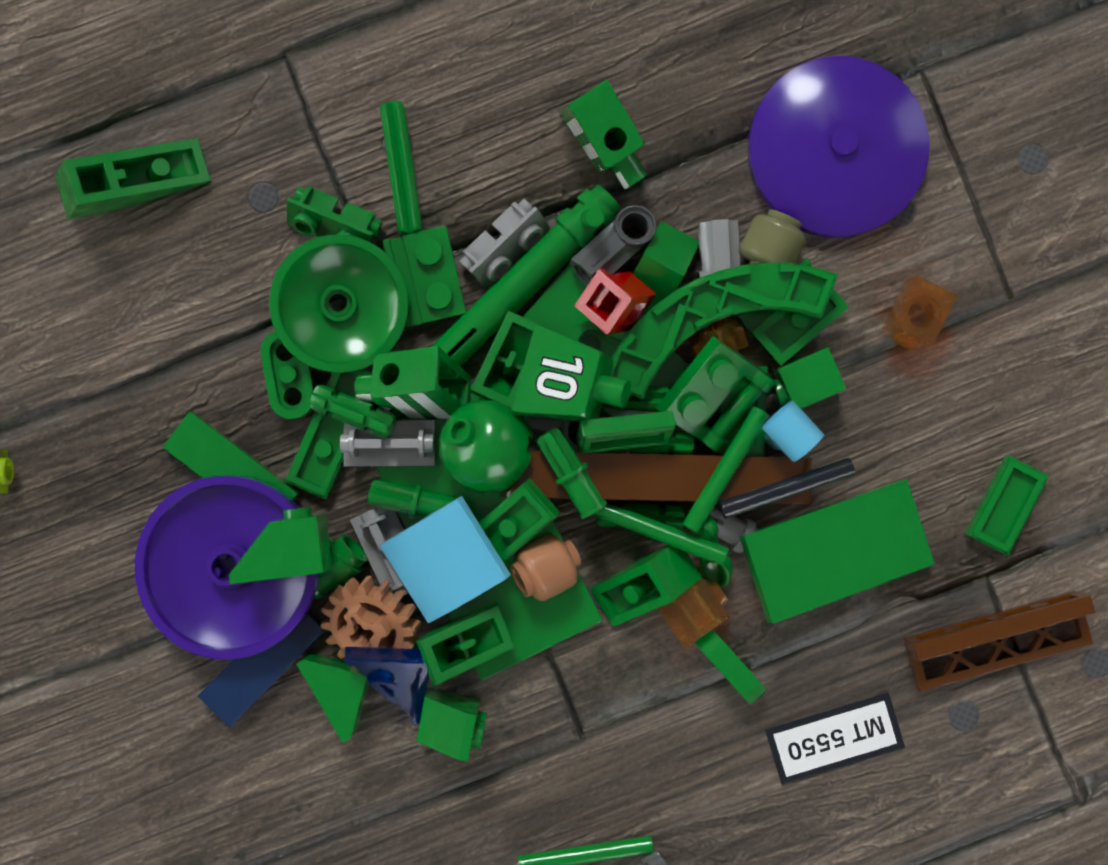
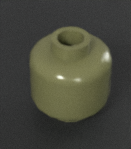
M769 209L767 215H756L752 219L740 245V255L750 265L762 263L796 264L806 243V236L800 230L802 223L787 214L773 209Z

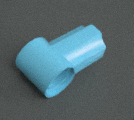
M793 400L785 404L777 412H774L762 426V429L765 431V442L773 450H782L792 462H796L806 455L824 437L823 432Z

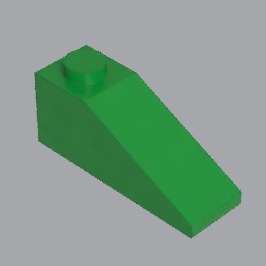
M198 138L63 160L54 176L67 220L117 211L205 185L211 181Z

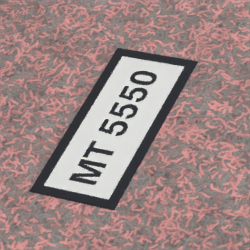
M889 692L765 730L782 785L905 748Z

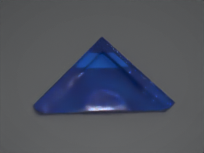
M345 647V663L348 666L357 668L368 678V684L392 704L396 703L411 717L412 724H420L429 673L420 650Z

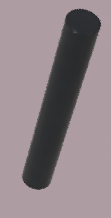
M845 458L719 501L721 513L724 519L853 476L855 475L854 465L850 458Z

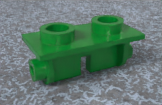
M308 186L306 189L298 187L293 199L290 197L287 199V224L300 234L308 237L341 234L359 237L372 243L373 237L377 238L383 221L376 219V213L348 202L342 213L338 215L334 211L339 199L311 186Z

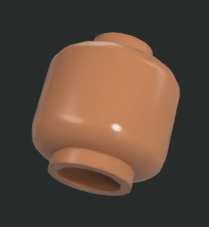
M547 533L525 544L515 552V563L510 565V570L516 585L525 597L532 595L539 601H546L571 588L577 582L576 567L581 564V558L570 540L563 542L558 536Z

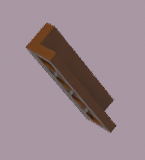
M1071 591L904 637L916 687L921 692L1092 645L1093 641L1086 616L1095 614L1091 595ZM1069 620L1074 621L1077 636L1060 641L1048 634L1052 625ZM1029 631L1036 633L1030 646L1025 651L1015 652L1005 646L1006 641L1011 636ZM1045 638H1046L1047 640L1053 642V643H1050V644H1046V645L1041 646V644H1042V642L1044 641ZM985 643L993 644L984 662L972 664L961 657L967 648ZM1001 650L1010 654L997 658ZM945 654L951 657L941 674L930 677L925 676L922 661ZM958 662L966 665V667L955 669Z

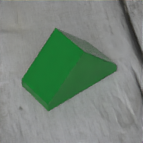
M662 221L658 225L633 273L657 294L644 314L677 290L699 246L698 240Z
M508 311L470 393L486 400H495L512 409L534 326L539 324Z
M498 605L440 624L416 641L433 685H438L515 648Z
M310 653L296 665L341 742L345 743L352 738L357 730L372 672L369 671L368 667L359 665L357 668H354L352 663Z

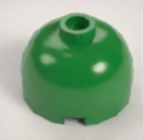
M480 399L461 405L448 417L442 427L439 438V455L447 473L458 483L477 494H484L483 492L491 490L497 493L507 490L521 478L530 463L532 455L527 449L529 445L528 436L533 439V433L526 418L495 400Z

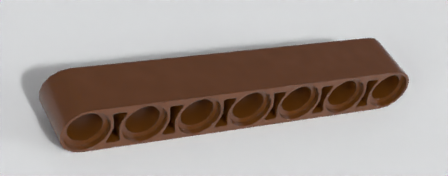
M529 451L532 455L523 475L507 490L500 492L499 496L508 497L530 478L547 498L570 499L563 485L555 483L558 477L542 451ZM575 452L581 463L587 462L588 467L585 470L604 500L696 502L723 457L627 453L581 454ZM744 457L717 502L812 470V459L800 458L796 462H792L789 458ZM811 490L774 503L811 504Z

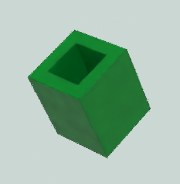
M829 347L820 349L771 371L777 382L771 391L780 407L793 400L802 409L846 390Z

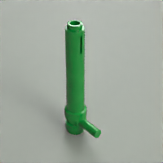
M599 184L591 190L585 189L576 198L578 203L571 210L566 208L555 218L556 225L432 346H439L461 367L500 329L508 311L516 314L580 250L588 245L602 229L607 228L616 219L615 216L622 210L620 205ZM473 328H475V330L451 354H448L449 351H451Z

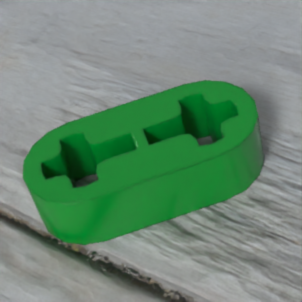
M711 627L693 641L750 705L767 691L764 685Z

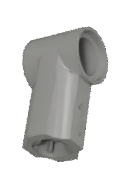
M721 219L700 222L698 224V243L701 271H698L697 279L719 270L740 266L738 220Z

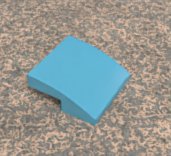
M462 496L379 545L427 623L453 611L511 575Z

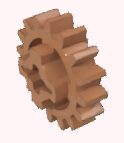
M366 576L361 584L353 577L348 580L344 587L339 585L321 611L326 615V618L321 623V628L332 632L327 638L326 643L328 645L338 644L341 649L337 654L340 659L346 655L353 657L352 667L357 668L361 662H365L369 671L373 673L380 663L387 671H390L396 662L400 664L405 662L406 658L396 649L412 650L417 643L416 641L419 640V636L415 633L420 627L421 622L420 620L410 618L416 607L414 604L404 605L401 602L405 594L403 590H399L394 594L389 591V581L384 580L379 587L374 586L371 576Z

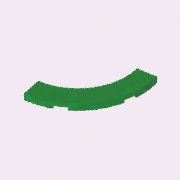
M762 263L740 265L698 278L672 292L654 305L636 322L611 357L613 359V368L610 376L630 380V395L643 399L652 379L670 354L687 338L715 321L740 313L760 310H784L802 313L818 319L822 318L838 274L816 267L792 263Z

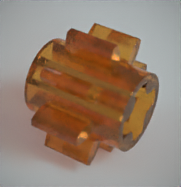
M729 317L715 321L688 338L693 356L696 357L712 336H715L738 353V349L748 346L744 329L739 327L737 318L729 320Z

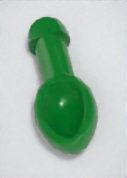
M708 516L699 533H695V535L720 545L717 536L718 525L713 518ZM728 555L723 566L701 557L699 559V568L702 575L713 586L724 588L730 582L733 574V564Z

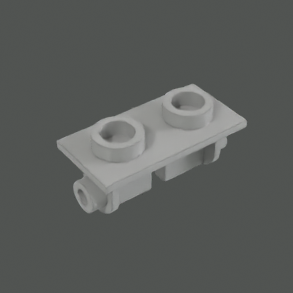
M525 199L519 204L513 202L492 223L494 228L502 234L497 240L485 230L462 251L465 256L459 262L475 276L486 290L511 269V266L526 251H529L550 229L536 207L533 208Z
M435 420L397 421L392 434L388 438H381L371 434L370 428L363 431L344 423V434L340 436V451L344 453V466H435Z
M376 507L351 519L350 522L379 584L381 585L384 580L389 581V591L394 594L399 590H403L405 592L404 595L408 594L409 592L379 546L404 530L396 511Z

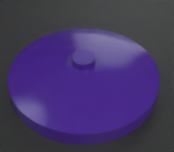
M831 56L811 60L799 65L782 76L771 87L752 119L748 136L747 154L755 187L770 209L782 212L802 223L800 230L805 233L826 238H846L875 230L897 216L909 204L925 176L930 142L923 111L910 89L897 76L884 67L868 60L849 56Z
M238 475L213 476L199 479L184 485L166 497L153 511L144 525L135 555V580L138 594L146 613L154 625L164 636L182 649L213 659L229 660L252 656L267 650L286 638L297 628L309 611L317 591L319 574L230 584L229 574L269 522L284 519L283 510L299 507L288 496L272 485L254 478Z

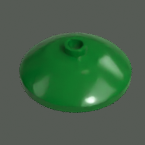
M335 234L311 239L297 247L284 259L271 284L269 309L275 332L282 344L292 355L313 368L327 372L343 373L357 371L372 365L374 358L378 354L388 353L395 346L407 320L408 294L398 267L382 249L359 237ZM334 294H341L346 299V305L340 311H334L329 306V299Z

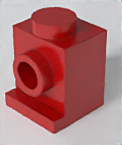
M598 269L574 306L605 334L610 335L630 331L657 294L632 272L609 274L604 269Z

